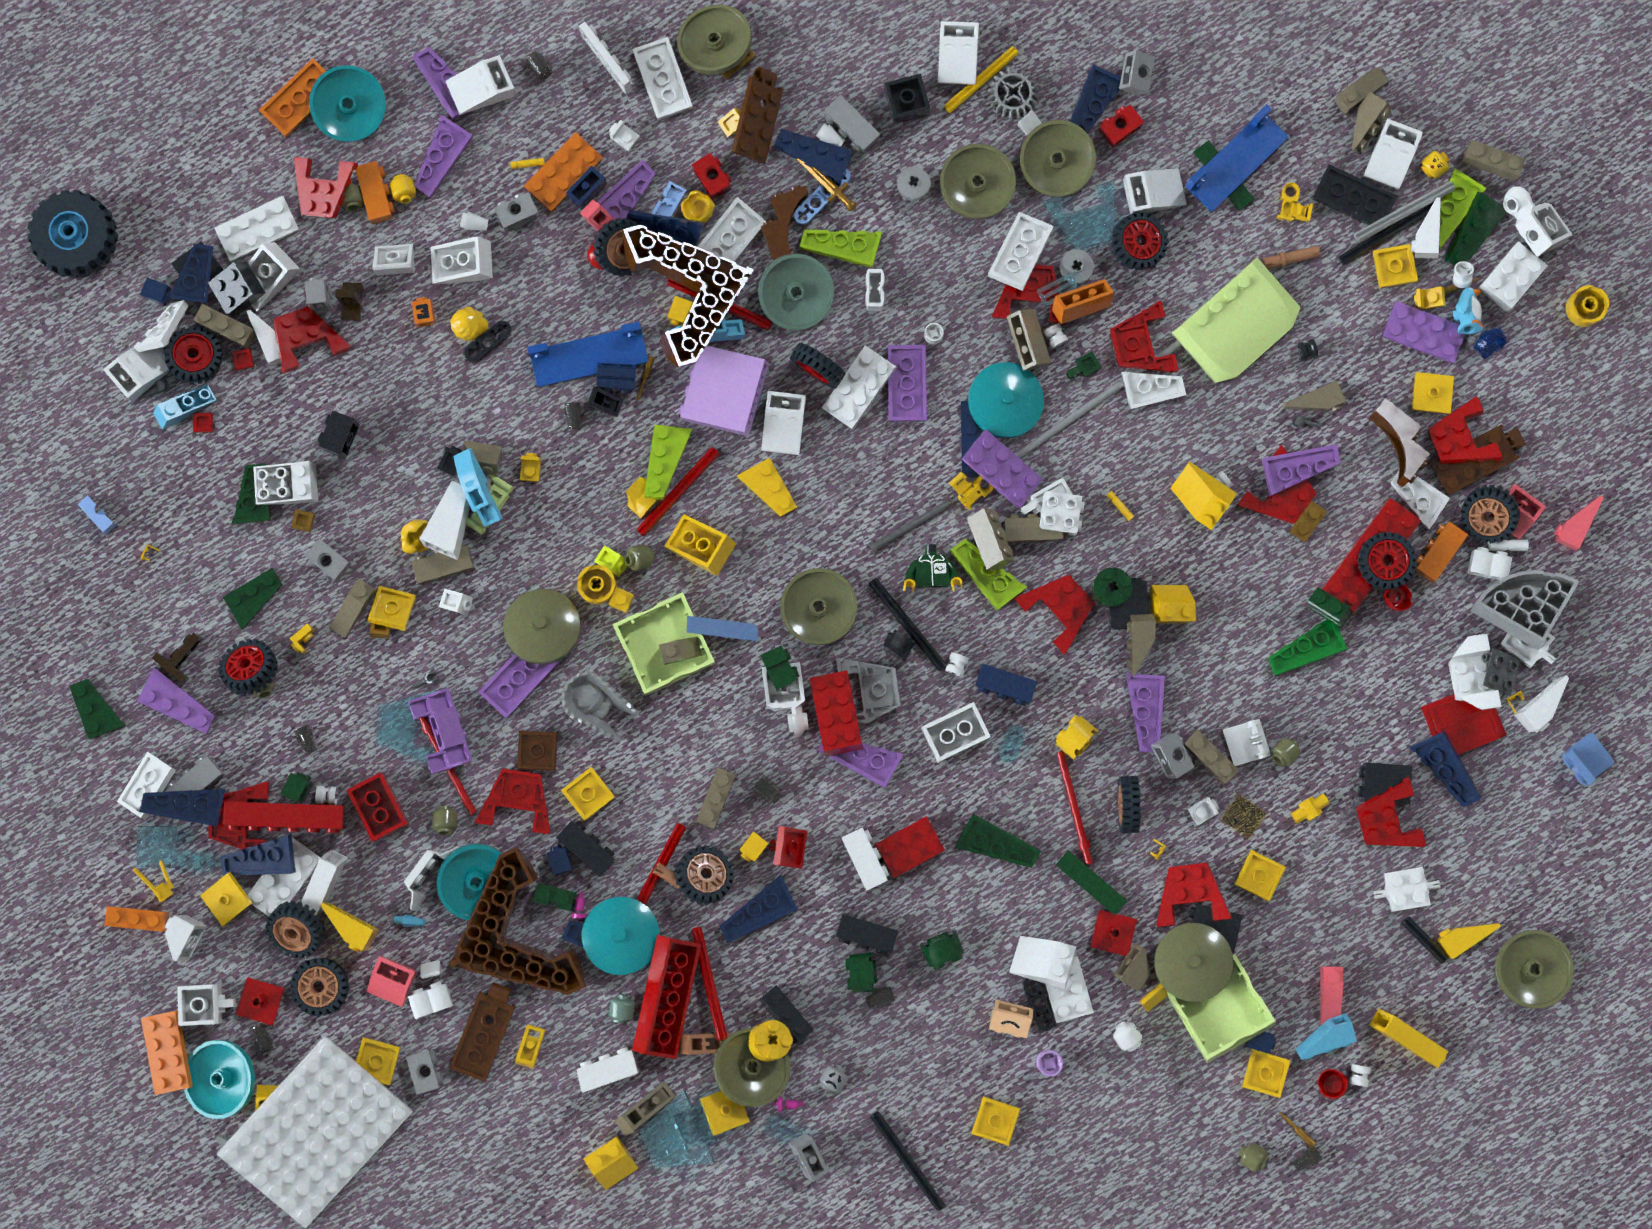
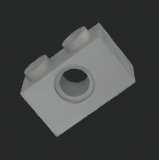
M1138 50L1126 53L1119 89L1138 96L1148 93L1151 87L1150 80L1154 70L1155 57Z
M529 192L519 193L510 201H501L494 208L505 232L539 217ZM515 207L521 208L518 214H512L511 212Z
M320 277L310 278V281H305L308 306L313 311L332 309L330 287L325 280Z
M320 538L305 555L309 559L307 563L315 570L319 567L324 571L321 575L330 582L332 579L337 582L352 565ZM326 557H331V564L325 567L323 560Z
M1178 733L1167 734L1151 744L1167 779H1177L1194 768L1192 757L1186 751L1184 741Z
M430 1049L406 1057L416 1095L441 1087L443 1077L441 1072H437L435 1064H438V1059L435 1052L432 1053ZM423 1066L430 1068L431 1072L428 1077L423 1076L421 1073Z
M804 1133L789 1142L791 1150L805 1177L813 1182L829 1172L812 1137Z

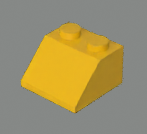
M1150 585L1151 614H1154L1156 624H1185L1196 621V604L1187 585Z
M618 1135L583 1158L592 1174L605 1190L639 1169Z

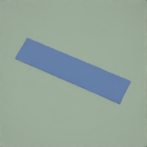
M687 616V633L758 641L756 624Z

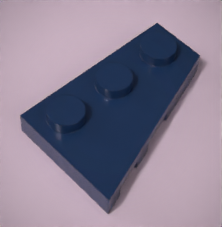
M193 245L169 298L208 303V282H210L214 246Z

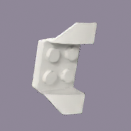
M1487 634L1467 637L1449 662L1455 700H1464L1481 710L1501 707L1499 691L1483 686L1488 664H1485L1481 657L1484 653L1490 652Z
M458 846L444 853L427 850L405 879L406 887L412 892L411 910L416 911L426 898V896L415 889V886L421 885L427 877L424 874L427 870H432L438 863L436 858L438 856L445 859L452 851L459 848Z

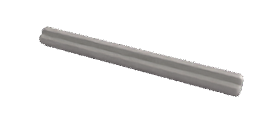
M1449 181L1354 233L1356 241L1361 242L1431 204L1436 198H1441L1455 190L1454 184Z

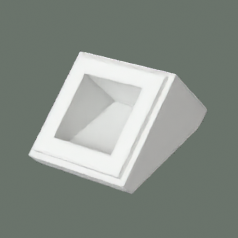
M1031 110L1018 122V127L1028 136L1042 122Z
M439 960L421 964L422 979L442 974Z

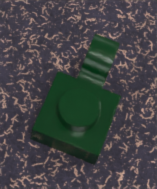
M1091 351L1075 360L1077 366L1068 370L1066 375L1069 380L1081 373L1085 378L1102 367Z

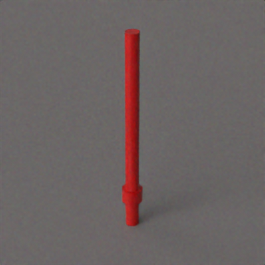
M427 717L419 718L423 726L421 729L430 739L435 751L439 752L431 724ZM454 768L446 770L470 816L477 811Z
M1060 751L1056 754L1079 838V850H1082L1085 865L1092 864L1093 861L1089 850L1091 848L1090 842L1087 840L1065 754L1064 751Z

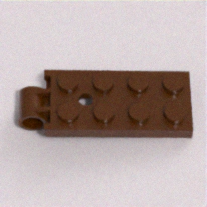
M757 67L753 76L748 80L731 152L757 163L766 164L784 88L774 87L777 80L776 73L762 67ZM761 100L764 101V107L760 104Z
M1501 424L1473 439L1477 449L1497 442L1502 454V461H1495V459L1485 460V462L1470 460L1466 461V463L1441 464L1439 457L1430 461L1429 463L1447 496L1519 459V455H1516L1514 450L1526 445L1519 429L1516 427L1504 434Z
M493 982L488 996L484 995L481 991L479 992L449 1066L450 1069L486 1082L516 1007L514 1004H507L512 989ZM488 1016H491L493 1018V1022L491 1024H488L486 1022V1018Z

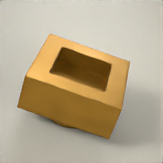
M296 509L291 528L311 533L316 514Z
M371 623L370 637L389 639L391 628Z

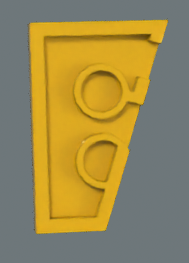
M770 458L736 476L780 517L797 508Z

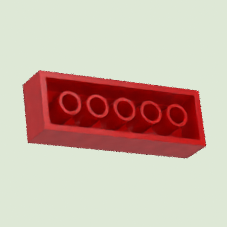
M1392 498L1386 500L1321 589L1339 599L1341 603L1350 606L1352 613H1354L1372 588V585L1368 584L1365 578H1362L1361 572L1358 570L1359 564L1357 559L1362 545L1370 537L1382 532L1398 533L1408 540L1422 520ZM1388 556L1383 557L1384 564L1388 566L1391 563V559Z
M224 802L223 825L228 826L229 830H241V827H248L249 831H261V827H267V831L281 832V828H287L288 832H300V828L307 829V832L320 833V829H327V833H339V830H344L345 806Z
M657 935L633 1043V1051L645 1055L677 1059L701 944Z

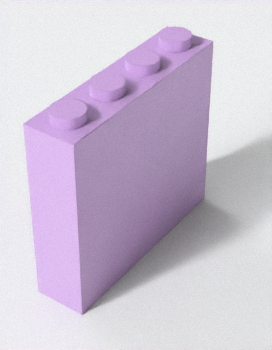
M706 346L696 361L695 367L691 369V381L685 389L686 398L684 404L680 407V417L687 422L749 436L769 363L762 358Z

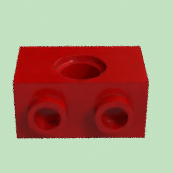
M1131 104L1127 107L1122 106L1115 112L1116 115L1114 117H1107L1100 123L1099 132L1112 148L1132 135L1144 124L1143 119ZM1123 122L1125 127L1120 129L1115 123Z
M709 153L691 164L693 171L712 200L731 189L730 183L732 180L727 172H722L720 168L722 164L717 156L713 157ZM711 172H715L718 174V177L716 179H709L708 175Z

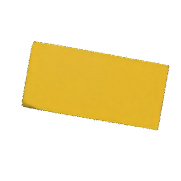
M527 1024L515 1064L534 1069L546 1029ZM529 1030L540 1032L539 1038L528 1035L530 1033Z

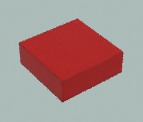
M251 348L232 352L235 371L254 368Z
M193 413V432H213V413Z

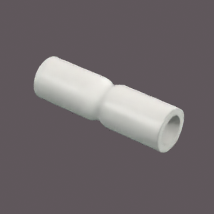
M1503 539L1502 542L1498 543L1495 541L1494 544H1490L1488 541L1489 551H1528L1529 548L1528 540Z

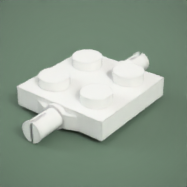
M1509 633L1506 634V637L1500 643L1504 649L1520 659L1529 668L1541 658H1544L1551 665L1556 660L1554 656L1547 652L1549 645L1555 639L1550 633L1539 650Z
M1423 867L1385 873V890L1373 891L1375 899L1386 897L1390 904L1391 912L1430 906L1429 890L1440 888V885H1435L1440 882L1439 880L1427 882Z

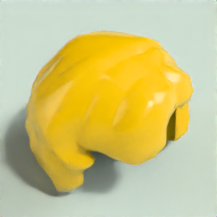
M699 190L691 191L688 198L684 199L681 203V211L686 220L705 223L711 218L715 208L711 197L708 194L704 195Z
M469 306L458 310L450 320L451 330L457 338L464 341L476 340L478 336L488 330L489 326L487 320L483 318L482 312Z
M414 519L403 526L401 530L402 550L407 554L422 553L429 549L424 547L420 540L428 524L426 520Z

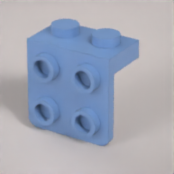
M1593 733L1587 734L1561 754L1565 765L1573 770L1578 782L1584 786L1591 785L1596 781L1595 778L1614 764L1613 758Z

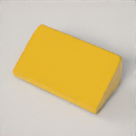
M1160 983L1139 1001L1146 1011L1149 1012L1167 997V991Z

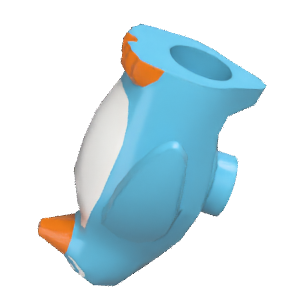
M1465 288L1462 291L1456 304V310L1453 311L1455 321H1460L1458 327L1459 334H1474L1483 330L1481 323L1482 309L1480 302L1477 300V296L1482 292L1481 290Z

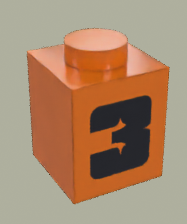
M420 297L412 302L414 322L417 327L436 324L431 299Z

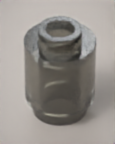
M534 51L527 56V66L538 79H547L551 76L553 67L541 53Z
M883 986L878 988L877 991L867 992L868 996L865 997L868 1008L872 1007L873 1010L891 1005V1002L895 1001L890 986Z

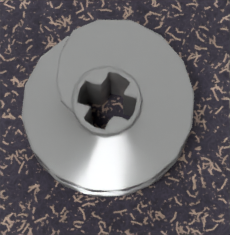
M908 167L898 176L897 190L907 200H921L930 190V177L922 168ZM912 180L914 182L917 181L916 187H914V185L910 186V182Z
M1080 249L1066 252L1059 265L1060 276L1071 285L1084 284L1090 279L1094 270L1091 256L1086 251ZM1074 264H1076V266L1080 265L1079 271H1077V269L1073 270Z

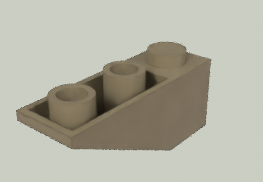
M1372 92L1367 94L1358 107L1352 150L1358 155L1366 150L1372 136L1378 133L1382 122L1391 114L1392 107L1390 104Z
M1154 614L1130 615V622H1127V633H1130V640H1127V651H1130V658H1127V669L1131 670L1132 676L1136 675L1156 639V620Z

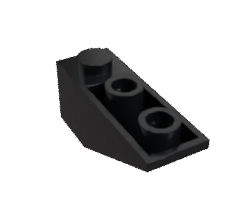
M894 630L893 633H888L883 646H885V652L905 662L914 643L897 630Z

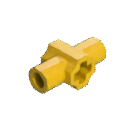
M1324 793L1316 798L1311 796L1299 803V808L1290 814L1296 824L1305 819L1310 821L1323 813L1321 809L1329 805L1330 802Z

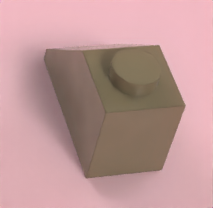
M464 440V451L469 448L472 449L483 473L498 476L502 460V446Z
M697 637L659 644L664 665L702 656Z
M1135 943L1113 976L1137 992L1145 986L1149 972L1146 949Z

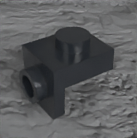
M451 446V448L445 447V453L437 469L456 477L457 470L454 455L461 453L462 450L455 446Z

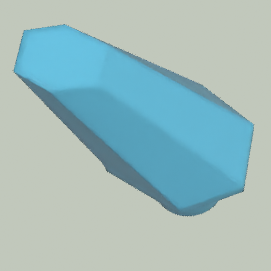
M406 914L403 917H394V923L402 924L403 927L425 926L426 920Z

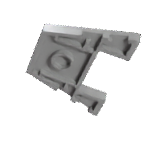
M836 658L838 672L847 670L848 674L858 673L864 710L862 713H857L859 728L902 706L896 668Z

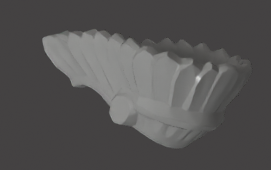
M590 671L579 672L577 675H574L566 682L562 691V708L571 716L572 720L585 723L588 727H592L595 731H600L602 735L613 738L617 742L621 740L620 736L611 728V725L603 720L612 706L634 716H638L640 713L633 708L631 703L622 698L621 694L610 687L609 682H605L603 676H598V674L591 673Z

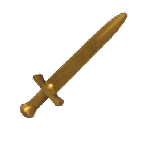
M797 158L832 194V196L827 198L829 204L838 198L848 211L856 209V202L851 201L843 193L848 188L846 182L839 187L828 176L826 177L821 174L820 170L808 167L802 160Z

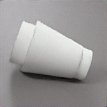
M825 123L816 135L820 138V141L840 147L845 141L835 129Z
M471 212L462 213L460 227L464 228V230H487L488 219Z

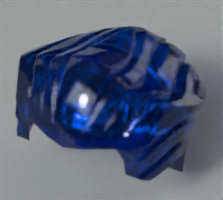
M1501 327L1488 329L1481 332L1473 348L1481 354L1483 359H1487L1494 351L1497 352L1507 344V337Z

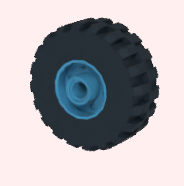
M63 190L58 195L53 193L49 195L48 200H42L39 203L40 207L37 211L34 209L31 216L33 218L32 221L28 222L27 227L30 230V233L27 234L28 241L31 243L30 249L42 265L59 276H69L70 278H78L79 275L83 277L90 276L91 271H100L102 269L100 266L104 262L107 264L111 259L109 258L110 253H114L116 250L114 242L118 241V234L115 232L117 228L116 222L113 220L111 212L99 200L88 193L84 194L79 190H74L73 192Z

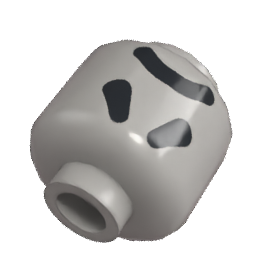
M838 1064L835 1067L827 1066L819 1079L822 1083L821 1087L833 1095L835 1092L840 1093L848 1081V1076L845 1074L846 1069Z

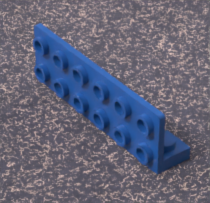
M1267 104L1241 132L1204 167L1202 166L1186 183L1185 187L1211 212L1288 139V135L1270 119L1268 114L1272 109Z
M639 322L621 325V330L547 346L546 343L527 347L538 387L596 375L597 363L640 365L648 362Z

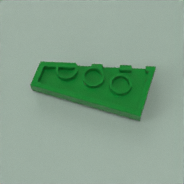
M1326 619L1268 658V662L1276 677L1347 651V647L1338 626Z

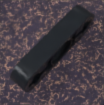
M499 321L466 347L464 351L466 359L472 363L481 360L511 335L512 328L510 324L506 321ZM501 325L502 327L507 326V333H500L499 335H497L500 338L497 341V339L491 332L494 331L495 334H497L500 331L499 327ZM486 337L493 338L492 346L485 347L483 340ZM478 343H479L480 346L485 350L483 353H482L481 349H480L479 351H477V353H476V354H477V357H476V358H474L473 356H472V357H469V355H470V352H469V351H470L471 349H472L473 351H476V350L479 348V347L477 346Z
M1026 978L1023 981V989L1029 1005L1033 1009L1037 1026L1043 1031H1049L1054 1027L1055 1021L1041 983L1032 980V982L1037 983L1035 990L1036 992L1040 990L1041 995H1035L1030 999L1029 994H1033L1030 988L1027 989L1026 985L1032 979ZM1036 998L1043 999V1008L1035 1009L1033 1001ZM1048 1010V1013L1044 1014L1047 1019H1051V1022L1048 1023L1049 1027L1040 1024L1043 1021L1042 1016L1039 1015L1037 1017L1036 1013Z

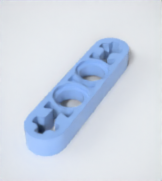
M848 169L845 172L846 180L843 179L841 184L838 183V185H840L839 187H841L844 182L848 184V182L850 181V172ZM822 184L795 211L794 219L797 224L807 225L829 203L827 198L832 196V194H825ZM819 199L821 201L820 207L813 208L810 205L811 200ZM807 205L809 210L814 213L811 214L809 211L806 214V220H799V213L804 214L807 211V208H805Z

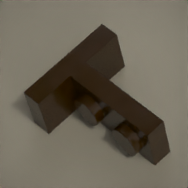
M343 282V287L335 290V297L342 304V321H361L362 283Z
M194 632L192 635L188 634L184 638V644L181 648H177L172 652L170 660L158 652L155 653L152 659L179 682L185 684L189 677L178 668L203 638Z

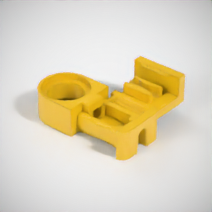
M1290 182L1283 187L1280 198L1283 202L1277 219H1285L1288 222H1292L1294 220L1293 217H1295V220L1310 221L1313 204L1310 203L1307 206L1300 205L1301 203L1298 202L1300 188L1297 184ZM1286 188H1294L1296 195L1289 197L1285 192Z
M960 472L948 484L959 494L958 499L967 509L972 510L970 506L981 496L986 497L994 487L989 484L986 489H982L980 484L984 479L981 476L977 477L972 483H968L965 474Z

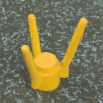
M159 861L167 883L166 885L162 882L155 887L140 871L133 868V871L154 892L160 902L173 894L171 889L174 886L169 879L163 861Z

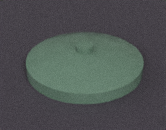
M799 253L787 254L771 262L762 273L758 285L759 303L765 315L776 325L789 330L807 329L819 323L829 312L834 299L833 280L825 266L815 258Z

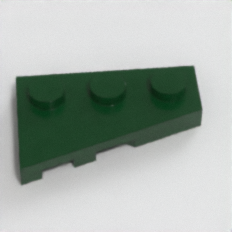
M265 463L245 465L240 486L241 490L236 503V511L232 519L233 525L271 521L270 505H256L253 467L266 466Z
M271 568L225 595L223 599L240 628L244 630L247 624L283 584L274 568Z
M89 679L69 685L89 740L126 726Z

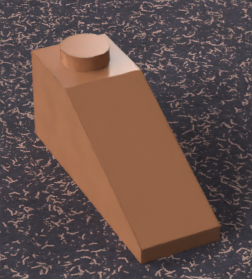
M716 1033L682 1034L678 1054H714L724 1040L718 1041Z

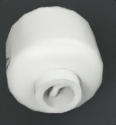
M1121 1022L1115 1027L1116 1031L1113 1034V1038L1122 1050L1131 1052L1141 1045L1142 1034L1134 1023Z

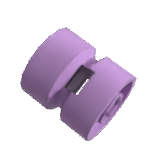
M1044 1050L1038 1054L1036 1065L1042 1074L1055 1076L1061 1071L1063 1061L1057 1052Z

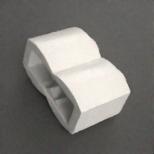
M868 269L865 281L867 289L865 305L868 311H882L884 306V272L882 269Z
M1478 547L1477 550L1475 549L1471 552L1467 573L1500 581V579L1509 575L1512 557H1509L1506 552L1496 551V554L1489 552L1487 548Z
M440 981L431 984V989L423 991V988L411 991L412 995L408 996L415 1019L454 1006L447 984L442 985Z

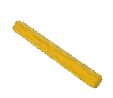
M1014 46L1010 47L976 77V85L968 84L944 105L945 110L948 113H952L1018 55V50Z

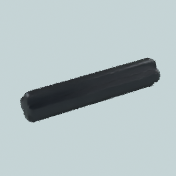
M1408 916L1401 922L1440 963H1444L1448 959V955L1411 917Z

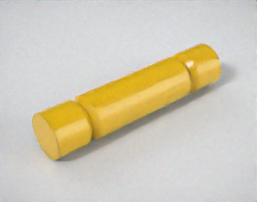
M544 158L510 162L511 169L542 166L545 164Z
M1113 491L1106 495L1128 521L1134 517Z

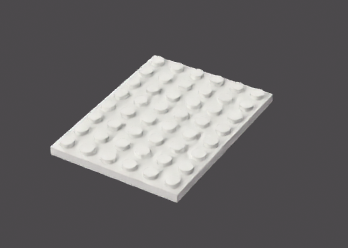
M324 1036L217 1152V1155L306 1229L413 1111L328 1037Z

